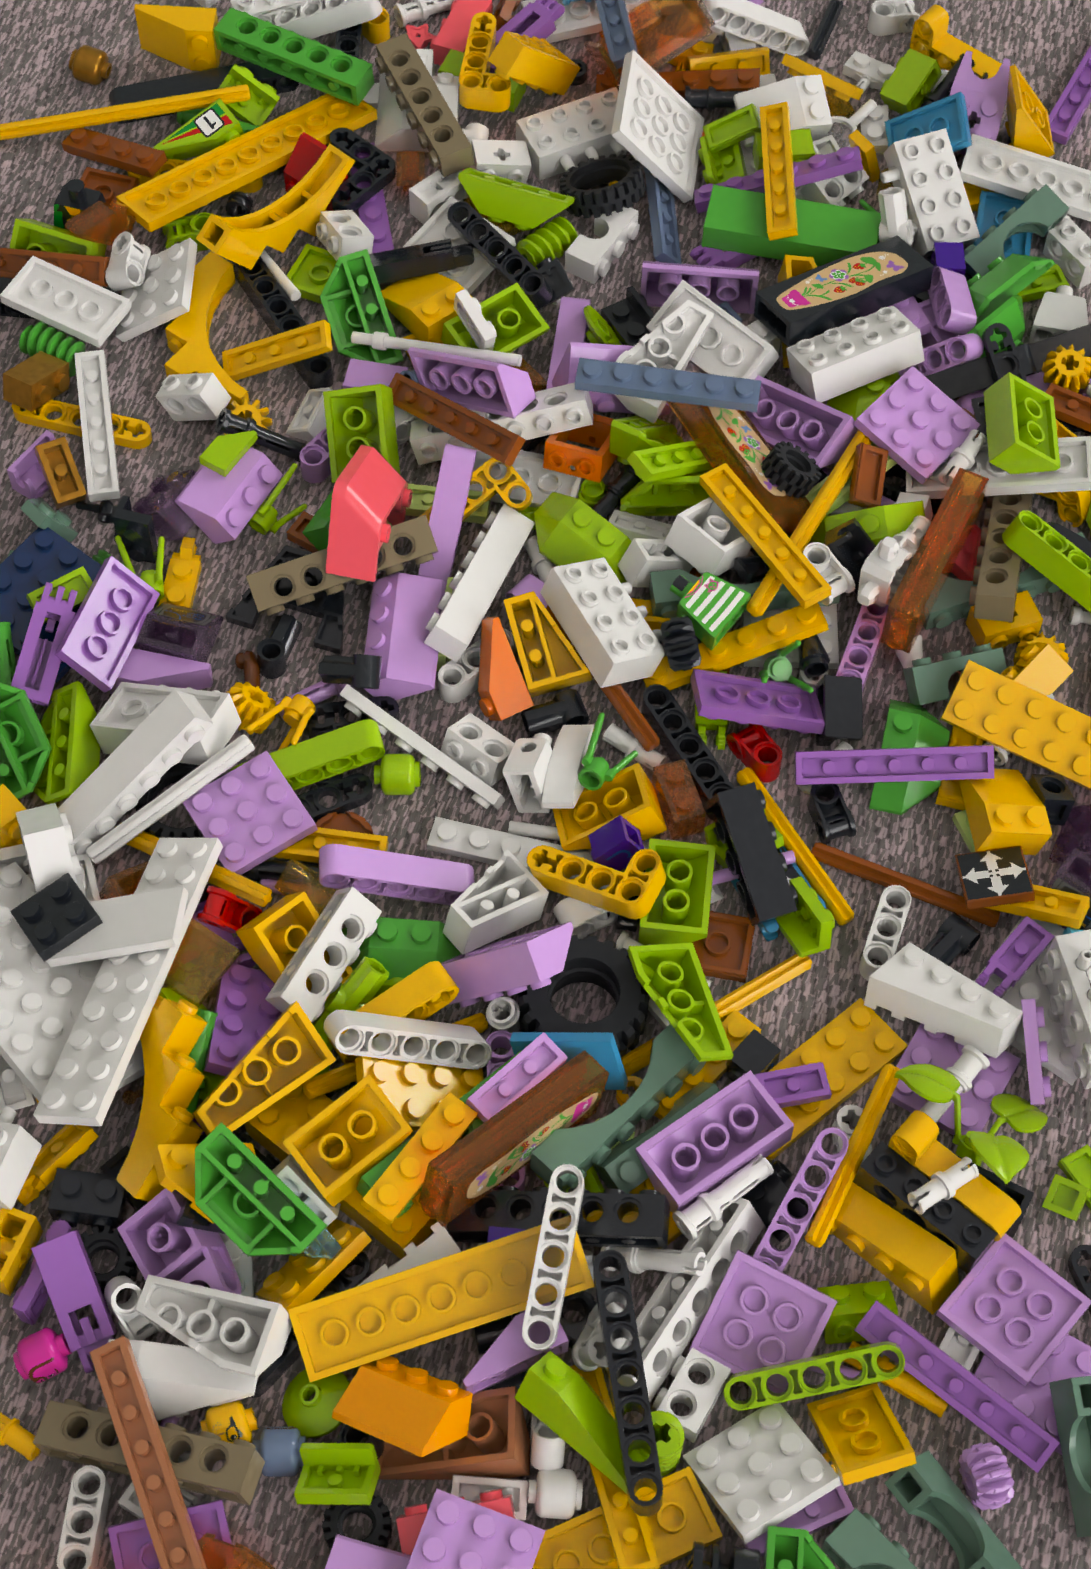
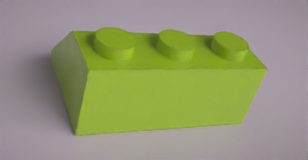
M15 218L9 248L105 257L108 242L31 218Z
M518 283L480 303L483 317L486 321H490L493 324L497 333L493 351L510 353L550 330L546 321ZM458 315L443 323L441 341L444 344L479 349Z
M1007 373L984 391L989 462L1010 474L1058 470L1060 468L1054 397L1014 374Z
M374 384L323 392L332 483L336 482L361 445L374 447L400 474L392 388L383 384Z
M649 838L648 849H652L659 854L666 873V881L650 912L640 919L638 942L643 945L691 943L707 938L716 845ZM648 868L646 872H650L654 868Z

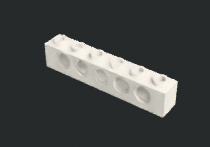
M575 382L535 392L536 399L515 418L471 410L526 440L593 425V403L589 391L576 390ZM421 419L411 421L409 441L418 465L442 460L446 443L475 449Z
M739 1198L722 1211L723 1215L718 1222L711 1221L697 1232V1238L693 1241L688 1240L682 1249L688 1252L705 1253V1258H699L707 1259L705 1273L702 1276L667 1272L636 1319L649 1403L703 1322L737 1250L739 1249L747 1254L765 1226L749 1200ZM626 1339L621 1350L627 1349L631 1342ZM625 1374L619 1377L617 1381L622 1386L630 1387L637 1382V1379L633 1375Z

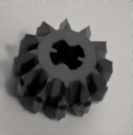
M685 616L671 618L669 621L662 622L660 629L670 668L675 672L680 670L686 671L699 666L702 659L692 620Z

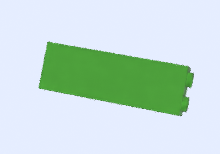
M713 185L703 227L701 246L783 260L785 255L813 257L816 266H822L875 245L877 242L880 243L879 225L881 215L879 212L796 199L798 235L769 241L765 193Z

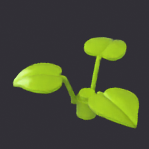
M913 1064L898 1070L894 1078L901 1079L912 1091L928 1101L947 1103L953 1100L955 1135L952 1143L958 1145L954 1154L961 1158L969 1157L972 1163L981 1166L982 1161H984L1005 1184H1008L1019 1171L1025 1168L1029 1161V1153L1016 1140L1004 1135L995 1136L999 1127L1007 1122L1018 1132L1033 1133L1041 1130L1048 1121L1047 1114L1040 1111L1035 1105H1031L1026 1099L1003 1093L992 1098L990 1107L1000 1117L997 1118L988 1133L968 1131L962 1136L961 1097L956 1092L959 1089L960 1082L951 1073L931 1064Z

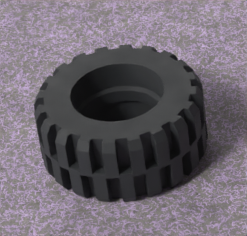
M587 934V939H578V935H572L563 972L550 977L552 983L545 987L532 990L531 986L527 985V990L518 993L520 1028L522 1032L613 1033L620 1057H623L627 1054V1048L631 1051L639 1044L640 1035L644 1034L650 997L636 978L627 949L622 948L619 951L616 949V942L606 939L605 942L597 941V936ZM587 982L605 989L615 1000L616 1007L602 1020L593 1023H576L559 1015L551 1005V998L566 985Z

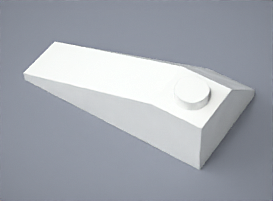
M687 300L662 320V324L651 333H647L640 338V341L629 351L623 352L616 362L684 371L715 313ZM615 395L627 410L653 424L668 402Z
M153 1275L147 1276L135 1308L137 1312L223 1370L258 1377L282 1355L292 1328L289 1313L280 1303Z
M129 1340L157 1421L172 1416L180 1418L189 1415V1411L209 1405L216 1407L255 1394L258 1377L223 1370L191 1347L143 1340Z

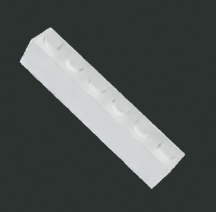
M505 503L498 513L491 511L483 524V527L487 529L486 533L482 530L479 532L472 544V547L476 549L475 552L469 550L460 565L465 569L464 572L457 571L448 586L453 589L452 593L446 591L437 606L442 611L440 614L434 612L425 629L430 631L424 641L425 644L454 662L458 661L471 642L535 524L534 521Z
M174 689L58 808L59 814L66 813L68 824H70L72 830L73 846L77 856L87 853L86 849L114 829L116 822L127 811L133 809L138 804V800L150 788L156 786L161 777L172 766L179 763L186 751L194 743L199 742L205 736V732L214 724L194 695Z

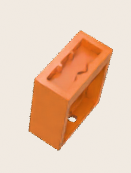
M593 414V425L551 434L545 441L543 468L600 483L617 458V455L609 452L610 430L613 419ZM567 440H570L577 443L597 447L600 449L598 451L579 447L576 445L568 444L566 442Z

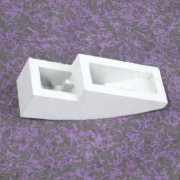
M594 724L562 726L552 750L546 773L541 802L542 809H574L585 788L580 784L578 774L584 767L582 759L587 752Z

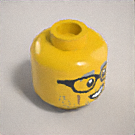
M240 1400L210 1407L206 1411L205 1420L200 1421L202 1431L214 1433L221 1437V1441L234 1443L235 1439L252 1443V1431L259 1429L252 1407L245 1409Z

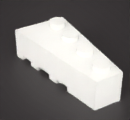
M910 942L869 976L864 1006L874 1010L877 1006L892 1011L891 1016L904 1021L907 1017L924 1024V1030L934 1034L937 1032L947 1033L954 1036V1042L964 1046H973L980 1052L997 1058L1016 1041L1023 1013L1020 1009Z

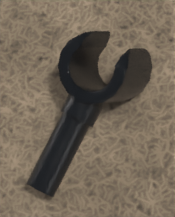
M103 500L100 505L79 501L76 503L77 509L98 513V520L100 522L111 523V512L114 505L110 500Z

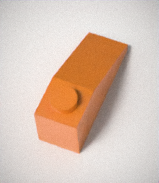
M499 617L482 619L478 683V692L481 700H479V705L483 714L492 721H502L534 706Z

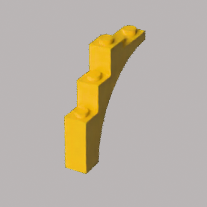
M329 144L316 164L285 195L254 213L240 217H222L210 214L196 239L215 254L252 270L266 246L284 253L298 229L314 237L316 236V225L320 220V212L327 211L326 207L355 160L337 147Z
M210 251L195 265L189 312L176 317L165 328L167 345L174 355L164 366L167 377L172 374L214 373L231 396V400L226 408L233 410L231 406L233 400L237 401L239 405H243V397H247L249 401L248 391L232 380L218 364L209 345V330L214 313L222 298L236 283L234 267L232 263Z
M158 995L140 1036L144 1061L143 1101L132 1145L116 1180L134 1198L148 1202L165 1189L158 1180L151 1155L153 1148L157 1144H196L203 1132L192 1121L194 1118L193 1114L186 1109L205 1078V1075L195 1067L196 1061L189 1054L208 1022L196 1014L199 1010L197 1006L184 999L175 1002Z

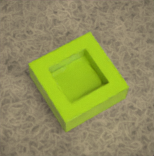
M1055 1174L1042 1207L1077 1222L1090 1188Z

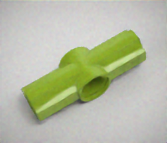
M365 956L345 983H340V986L329 995L324 1004L325 1008L322 1014L313 1022V1026L330 1051L333 1049V1046L329 1042L323 1028L326 1017L336 1010L356 1011L368 1003L389 978V972L382 963L374 958Z

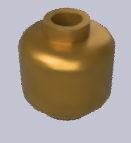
M82 45L79 49L73 50L69 60V70H72L75 79L97 86L103 79L107 80L109 78L112 64L108 63L106 52L88 45Z

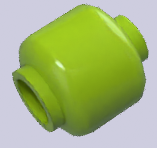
M385 754L381 758V764L374 765V784H381V790L385 795H412L416 787H421L420 761H415L412 754Z

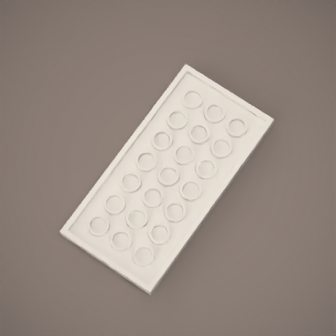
M14 862L0 869V1054L37 1100L40 1101L102 963L100 960L50 967L47 961L44 962L10 912L36 894L32 880ZM140 1039L117 1090L144 1075L143 1050Z

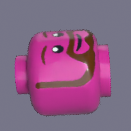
M46 1327L21 1339L17 1344V1352L13 1354V1359L19 1374L24 1380L30 1379L34 1383L39 1384L64 1372L68 1367V1355L72 1354V1352H70L63 1333L58 1335L53 1329Z

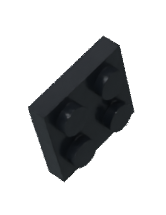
M69 873L10 911L44 962L103 923Z

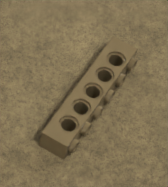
M407 33L377 44L378 57L375 58L377 69L380 74L385 73L386 84L390 92L397 94L395 97L400 110H406V117L410 128L418 131V141L422 149H428V157L432 167H438L442 176L446 177L475 165L470 142Z
M1033 494L988 496L987 507L989 508H986L984 526L987 527H982L980 545L982 546L978 547L977 565L981 566H975L973 585L977 586H971L969 605H975L974 618L1005 622L1013 621L1023 558L1004 543L1002 534L1020 511H1031Z
M426 515L391 526L388 543H383L380 548L382 560L377 565V573L385 570L386 575H390L404 570V563L415 560L416 565H420L434 560L433 553L438 552ZM405 537L411 540L412 550L409 554L399 555L396 553L394 545L399 538ZM327 548L246 576L258 612L266 611L267 616L285 611L284 604L296 601L297 606L314 601L313 594L326 591L327 596L345 590L343 585L345 583L355 580L358 586L370 581L325 573ZM311 568H318L323 575L321 583L316 586H310L306 582V573ZM282 578H288L293 585L291 593L287 596H281L276 591V584Z
M65 1399L64 1403L49 1400L33 1444L44 1455L86 1466L93 1465L102 1470L130 1476L120 1443L118 1442L116 1445L110 1446L111 1441L117 1434L108 1408L98 1407L97 1411L86 1409L84 1404L72 1399ZM166 1423L165 1427L159 1426L180 1489L245 1505L251 1504L265 1464L264 1459L257 1452L254 1444L241 1439H235L234 1443L221 1441V1437L207 1431H200L199 1435L187 1433L184 1427L174 1423ZM88 1427L87 1432L83 1436L76 1438L82 1428ZM191 1451L187 1460L178 1463L179 1457L184 1452ZM226 1459L221 1469L212 1471L217 1461Z

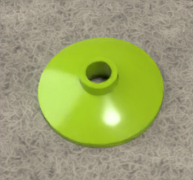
M585 306L583 308L584 316L590 329L586 332V336L590 342L621 345L616 334L604 318L591 306Z
M306 1369L296 1375L288 1385L282 1401V1413L288 1427H296L300 1431L301 1436H306L307 1438L322 1437L334 1431L342 1422L333 1419L332 1413L350 1384L347 1377L340 1372L310 1382ZM316 1392L315 1397L308 1401L309 1397Z

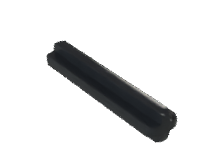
M830 0L807 51L809 58L814 60L821 58L844 6L842 1Z

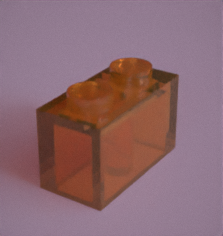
M685 759L653 767L652 784L672 840L704 832L706 812Z

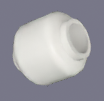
M571 1469L539 1470L536 1480H529L527 1503L534 1504L535 1513L538 1517L570 1519L574 1515L575 1510H581L583 1481L577 1479L576 1473Z

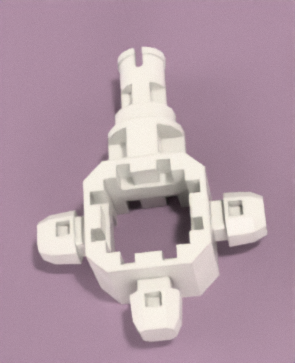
M921 515L916 516L906 531H902L893 537H885L866 558L860 573L857 601L860 604L869 606L874 603L879 607H885L891 603L897 595L907 570L921 545L920 542L931 526L928 518Z

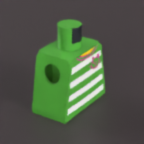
M709 572L703 573L695 584L684 576L679 575L670 587V591L681 598L677 608V617L688 616L692 620L695 635L711 651L745 612L751 594Z

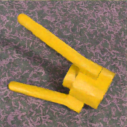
M296 694L292 699L285 696L278 705L247 727V731L252 732L284 710L283 719L291 728L278 750L288 747L290 743L296 745L316 707L304 695Z

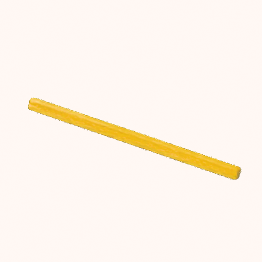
M244 84L0 124V141L206 108L219 98L224 104L250 100L251 93L249 86Z
M859 429L790 536V539L801 552L804 551L851 476L856 446L860 443L868 445L872 443ZM769 569L746 606V610L753 617L764 614L783 584L771 569Z
M796 953L715 1001L714 1003L721 1021L726 1019L734 1010L740 1011L812 967L811 958L809 956L799 957ZM654 1038L621 1057L627 1076L650 1064V1054ZM566 1089L533 1110L523 1114L522 1123L529 1133H533L586 1097L597 1092L600 1094L605 1090Z

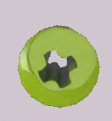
M558 216L553 218L551 222L544 224L542 228H538L534 233L529 234L526 239L520 240L517 243L516 250L537 269L536 265L549 257L552 260L555 257L561 258L578 235L570 221Z
M659 1410L651 1412L661 1476H665L674 1471L680 1461L685 1435L682 1424L674 1415ZM637 1449L646 1461L650 1456L649 1453L644 1449Z

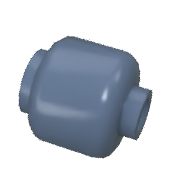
M265 1427L260 1435V1440H253L252 1443L265 1461L261 1473L266 1477L296 1476L299 1473L300 1467H303L299 1450L302 1443H307V1437L301 1436L300 1431L296 1427Z

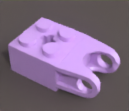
M966 51L949 96L958 92L965 96L968 121L975 120L978 123L973 128H970L971 135L973 133L997 141L1007 98L1010 59L1004 58L1003 64L995 76L989 79H981L972 70L973 52ZM967 147L954 153L965 155Z
M165 1188L117 1228L145 1281L148 1275H153L203 1287L208 1284L212 1289L241 1294L239 1277L219 1233L176 1224L185 1198L177 1190L174 1189L171 1193Z

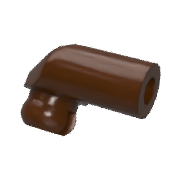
M249 650L245 653H238L235 657V664L237 668L244 669V683L249 682L252 686H259L260 688V667L256 654Z

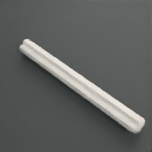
M243 734L90 845L86 849L89 858L95 864L104 861L254 751L255 747L251 740Z

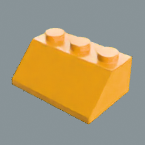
M388 1356L360 1366L334 1408L332 1418L419 1457H424L467 1436L473 1393L459 1388L456 1382L440 1380L430 1376L425 1369L411 1368L399 1363L396 1357Z

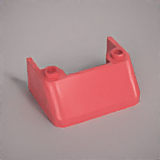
M361 445L335 482L331 500L325 573L375 582L379 550L383 543H388L391 525L394 526L405 522L406 507L409 508L411 505L413 491L408 489V483L374 447Z

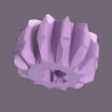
M989 1442L985 1444L978 1443L963 1450L959 1456V1464L961 1466L959 1472L962 1475V1484L966 1488V1495L971 1498L972 1504L983 1511L1003 1507V1504L1010 1503L1011 1498L1014 1497V1480L1011 1477V1469L1007 1464V1458L1002 1455L1001 1449Z

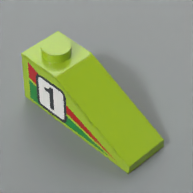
M219 98L153 148L164 151L167 159L182 160L200 156L243 135L244 132L240 122Z

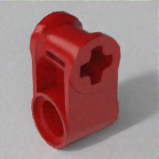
M749 723L748 727L742 731L727 735V744L732 753L746 767H750L761 782H772L779 777L782 750L768 735L762 725Z
M208 886L206 891L209 894L202 913H198L196 919L229 933L237 934L236 931L261 914L262 910L238 898L229 891Z

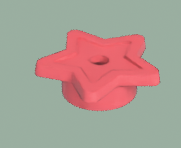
M428 24L418 27L406 25L407 35L415 49H423L431 42L434 35L428 32Z

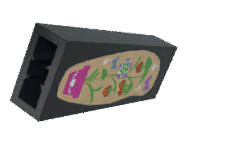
M897 235L756 291L754 316L787 347H790L800 340L810 339L824 333L828 329L842 326L853 319L869 315L883 307L891 306L930 290L934 265Z

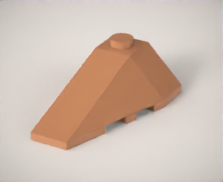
M514 1386L479 1391L473 1394L467 1436L424 1457H419L384 1441L385 1448L383 1454L378 1459L381 1469L378 1480H453V1475L513 1478L530 1475L529 1433L522 1404L514 1398L518 1389Z

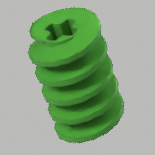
M38 322L35 326L29 325L21 333L19 339V348L24 354L33 356L39 351H43L69 362L70 378L76 375L74 353L85 352L86 349L83 342H76L74 337H67L64 332H57L56 328L53 326L48 327L44 322Z

